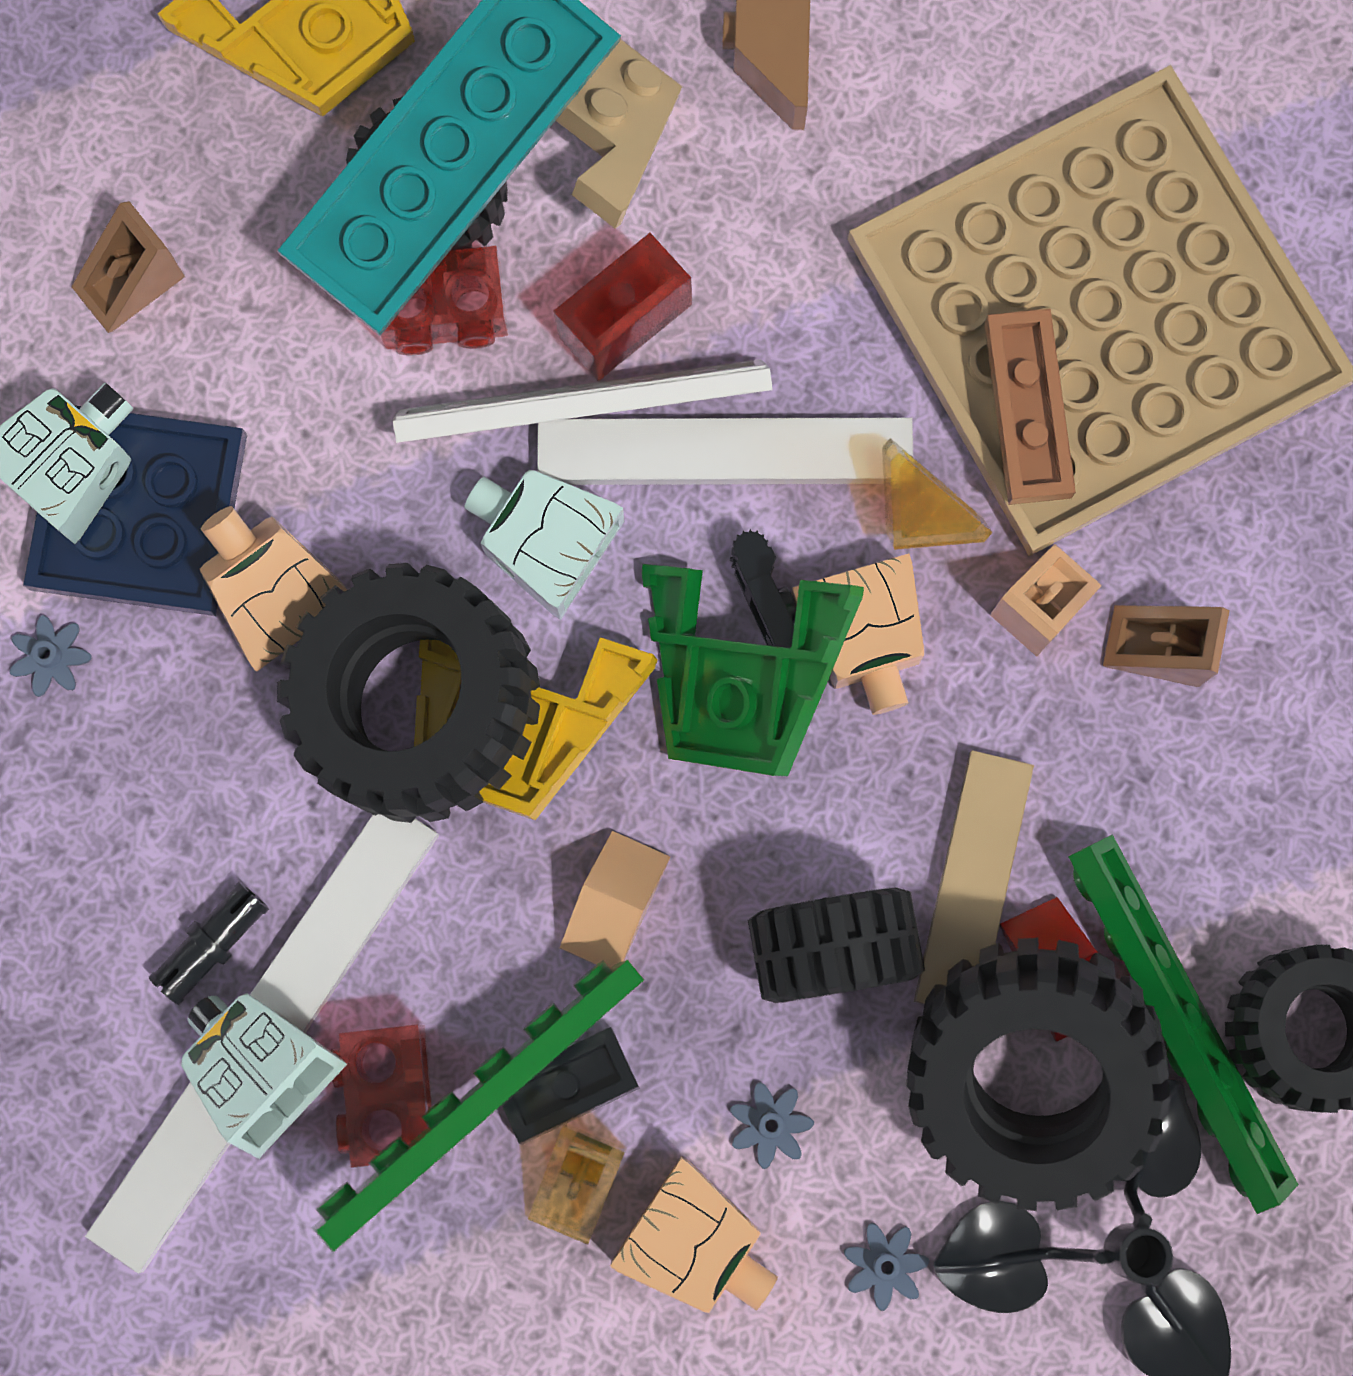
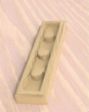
M973 750L969 753L924 952L925 971L919 975L914 1002L924 1004L925 999L935 984L946 986L949 969L962 959L968 960L972 966L979 964L980 949L995 944L1034 765Z

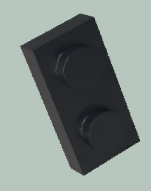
M609 1027L567 1047L503 1103L502 1107L518 1143L523 1145L640 1089L612 1027Z

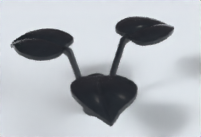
M1169 1080L1170 1105L1168 1116L1162 1118L1163 1135L1155 1151L1148 1153L1143 1151L1144 1167L1131 1180H1123L1119 1175L1113 1178L1116 1181H1126L1124 1196L1134 1220L1133 1223L1121 1224L1112 1229L1105 1239L1103 1249L1039 1248L1041 1241L1040 1227L1027 1210L1016 1209L1017 1205L1011 1202L999 1201L996 1204L990 1201L969 1210L958 1221L936 1256L934 1272L941 1283L953 1295L977 1308L996 1313H1013L1033 1306L1044 1297L1047 1291L1048 1278L1041 1260L1107 1264L1116 1275L1141 1284L1142 1290L1147 1295L1129 1304L1121 1323L1122 1344L1125 1353L1139 1371L1147 1376H1229L1231 1341L1227 1317L1221 1299L1212 1285L1201 1275L1184 1268L1170 1270L1173 1263L1172 1247L1162 1233L1150 1228L1152 1217L1145 1213L1137 1194L1139 1188L1149 1196L1157 1198L1169 1197L1186 1188L1196 1176L1201 1159V1141L1197 1125L1187 1103L1182 1082Z

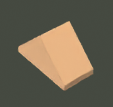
M1054 544L1007 591L990 616L1037 657L1102 585Z
M612 831L582 886L559 948L596 965L604 960L609 968L625 961L671 857Z

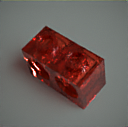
M488 246L449 251L412 297L426 302L423 311L411 318H403L397 315L382 333L381 339L386 349L396 348L398 354L421 355L432 351L433 344L458 342V346L462 348L476 349L494 344L495 337L508 336L502 272L497 247ZM477 291L488 296L486 303L474 311H465L456 306L458 300L468 292Z
M425 1025L339 1033L340 1048H332L331 1051L341 1057L347 1065L332 1082L334 1088L344 1087L346 1114H337L336 1136L340 1154H350L351 1168L371 1166L369 1162L384 1149L374 1143L369 1134L370 1121L380 1110H388L398 1117L402 1127L401 1137L407 1144L428 1127L421 1118L432 1107ZM376 1044L386 1045L391 1049L395 1057V1069L392 1075L383 1082H376L370 1079L363 1068V1059L366 1052Z

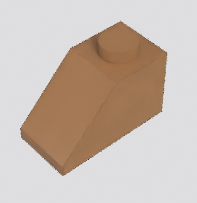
M736 0V11H724L722 42V49L734 50V72L792 130H805L808 108L810 0Z

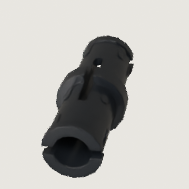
M240 881L201 924L194 921L187 928L186 932L189 937L156 972H152L148 977L155 987H163L161 992L175 1004L180 1005L184 1001L183 998L217 962L224 965L233 956L229 951L230 948L263 914L269 911L268 906L260 899L257 900L255 898L256 895Z

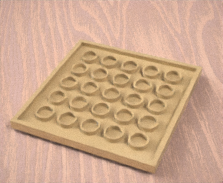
M1171 65L850 230L848 234V242L1029 556L1353 384V365ZM1051 308L1076 493L1072 499L1008 505L984 322L987 315Z

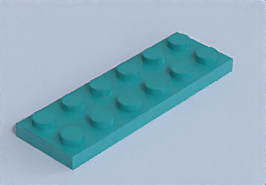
M481 0L277 250L279 255L381 336L618 45L621 35L579 0Z

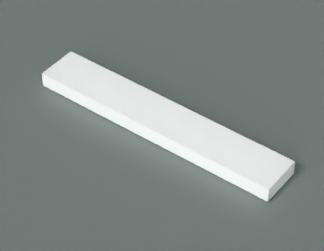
M758 359L401 409L393 419L396 443L773 389L770 368L765 362Z
M912 418L555 420L538 423V472L569 485L912 484L914 479Z

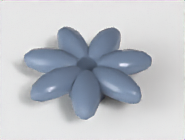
M44 615L40 616L36 627L37 640L22 634L12 637L13 644L29 656L18 660L11 666L10 674L20 677L34 673L32 685L33 693L37 697L45 694L52 678L66 690L73 691L76 687V682L68 666L86 664L92 659V655L87 651L69 648L80 632L79 625L76 623L69 624L55 636L54 627L50 619ZM50 651L49 657L45 659L46 652Z
M761 1082L757 1083L754 1091L757 1109L740 1104L731 1106L730 1111L732 1115L740 1122L749 1126L733 1139L732 1146L735 1149H744L758 1143V1164L762 1169H767L771 1165L776 1153V1146L788 1157L800 1159L801 1149L791 1134L810 1130L814 1126V1120L803 1115H790L798 1099L796 1089H789L783 1093L774 1104L773 1097L766 1085ZM770 1119L777 1122V1128L773 1132H769L765 1128L766 1122Z
M870 1223L867 1227V1241L870 1250L861 1247H848L844 1250V1255L849 1261L864 1268L849 1282V1291L857 1293L865 1291L874 1285L875 1304L880 1311H885L888 1308L892 1299L893 1287L901 1295L909 1299H917L919 1296L915 1283L906 1273L918 1272L926 1268L930 1262L929 1258L924 1255L904 1254L909 1246L912 1235L908 1227L901 1228L887 1243L885 1235L878 1225ZM885 1261L892 1263V1268L889 1272H882L881 1265Z

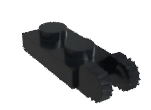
M751 529L749 532L743 531L741 535H737L735 541L733 540L732 545L734 547H732V557H730V562L733 563L731 568L735 569L734 575L766 645L791 648L797 608L795 600L786 586L777 589L771 575L776 556L772 547L767 546L768 540H765L764 534L760 535L758 530L756 532H752Z

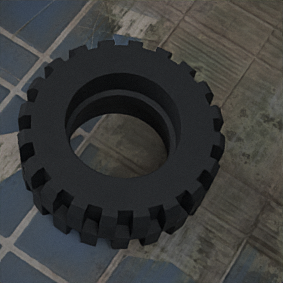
M408 563L388 564L385 568L386 577H380L369 568L352 575L351 580L354 587L344 592L336 585L320 597L326 606L315 617L306 611L297 624L296 628L303 632V635L297 647L286 645L281 664L290 669L289 679L277 682V702L290 709V713L283 715L279 720L285 739L298 745L293 756L303 770L317 777V784L334 796L375 816L380 814L392 821L412 823L416 816H420L429 822L448 819L451 807L458 806L465 811H469L483 803V797L479 791L486 785L490 784L499 790L512 777L504 769L512 755L522 760L524 759L532 743L522 735L525 725L537 724L540 705L531 698V691L540 687L538 670L528 660L527 656L531 649L523 634L513 626L511 619L479 588L463 577L454 579L445 569L425 565L419 573ZM419 640H439L444 642L457 654L461 668L460 694L450 718L435 735L412 748L400 751H386L375 746L365 733L361 717L362 695L370 674L385 656L402 645Z
M1038 938L1018 939L1017 951L1004 953L999 943L980 949L979 964L972 966L968 960L962 959L949 969L946 986L943 984L934 985L925 999L923 1015L917 1017L906 1087L911 1090L908 1108L913 1125L919 1128L923 1127L921 1143L932 1159L938 1160L943 1156L947 1157L945 1173L960 1186H965L969 1180H972L979 1185L978 1196L993 1203H999L1002 1195L1017 1199L1016 1209L1037 1211V1202L1055 1201V1207L1058 1211L1076 1208L1077 1196L1089 1193L1092 1200L1095 1201L1113 1193V1178L1119 1175L1123 1180H1131L1144 1167L1143 1151L1147 1153L1155 1151L1163 1135L1162 1118L1168 1116L1170 1105L1166 1044L1162 1039L1161 1023L1154 1007L1144 1005L1143 989L1130 975L1122 976L1119 980L1115 977L1113 961L1098 952L1092 955L1090 961L1080 958L1078 955V944L1058 940L1056 951L1038 949ZM1029 1029L1049 1030L1064 1034L1086 1047L1101 1064L1102 1081L1093 1094L1075 1108L1053 1115H1028L1004 1107L984 1091L974 1075L975 1059L990 1043L1009 1033Z

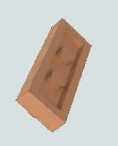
M1051 308L987 315L984 324L1008 505L1072 499L1076 490Z

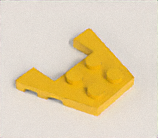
M173 0L157 13L168 31L322 117L415 42L412 28L400 0H270L243 23H239L219 0Z
M600 637L576 699L540 687L532 690L531 698L540 705L538 723L535 725L526 724L522 734L532 743L523 760L515 755L511 756L504 769L512 777L499 790L488 784L479 791L483 797V803L536 820L653 672L658 661L656 657L651 653ZM420 640L419 658L422 659L421 691L416 699L414 746L425 742L444 726L454 711L460 694L461 668L458 656L450 646L439 640Z

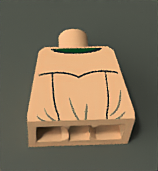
M229 506L212 515L201 527V531L218 551V554L203 564L199 570L237 643L256 672L283 653L286 645H294L301 639L303 632L298 630L296 626L306 611L315 617L326 606L320 599L323 594L335 585L344 592L348 590L334 573L274 517L265 519L250 530L236 510Z
M910 554L816 580L818 582L864 587L863 598L829 677L834 689L862 682L872 715L893 711L909 704L899 670L918 665L924 657V644ZM799 586L793 587L791 593L796 605Z
M682 1156L610 1264V1267L617 1272L706 1313L711 1311L725 1289L757 1311L778 1279L777 1275L747 1255L761 1234L759 1229L690 1161Z

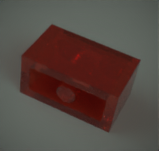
M649 232L553 310L558 337L599 382L692 305L691 276Z

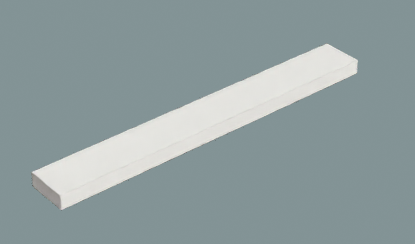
M380 814L372 815L250 996L306 1033L429 852L439 834L417 819H414L412 823L392 821ZM191 1082L85 1236L138 1274L145 1271L230 1145L221 1136Z

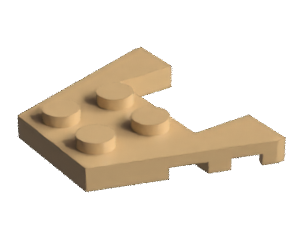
M621 39L556 120L602 156L599 161L577 178L572 196L615 229L623 221L683 87Z

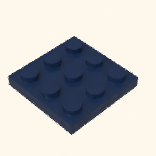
M129 413L109 435L131 458L129 467L76 544L71 542L37 512L23 586L30 591L216 616L218 604L199 569L203 564L216 556L218 551L201 531V527L218 511L229 506L235 509L247 434L243 428Z

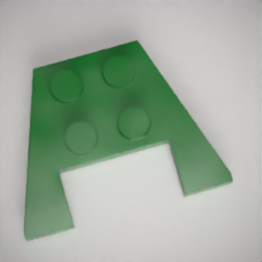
M642 564L643 587L651 588L655 616L648 618L651 641L659 642L664 677L657 679L668 759L771 776H788L863 598L864 587L800 580L792 647L784 648L697 637L695 633L703 570Z

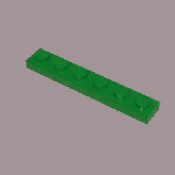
M1113 834L1068 856L1074 867L1073 877L1079 892L1087 901L1093 903L1105 925L1104 937L1110 951L1116 958L1124 961L1131 977L1143 989L1144 1005L1154 1007L1161 1023L1162 1035L1166 1041L1168 1061L1173 1070L1180 1077L1186 1079L1197 1100V1113L1202 1126L1209 1135L1216 1137L1229 1161L1228 1170L1233 1185L1242 1196L1248 1197L1256 1214L1280 1206L1299 1184Z
M604 960L594 966L573 985L580 995L562 1011L553 1003L524 1027V1031L529 1035L530 1039L511 1055L502 1047L485 1060L473 1072L480 1082L462 1098L459 1099L451 1091L433 1105L421 1117L428 1127L407 1144L399 1136L381 1150L369 1162L376 1172L354 1190L346 1182L329 1195L316 1208L322 1219L312 1227L314 1232L332 1252L337 1250L644 981L642 976L628 960L617 963L609 968Z

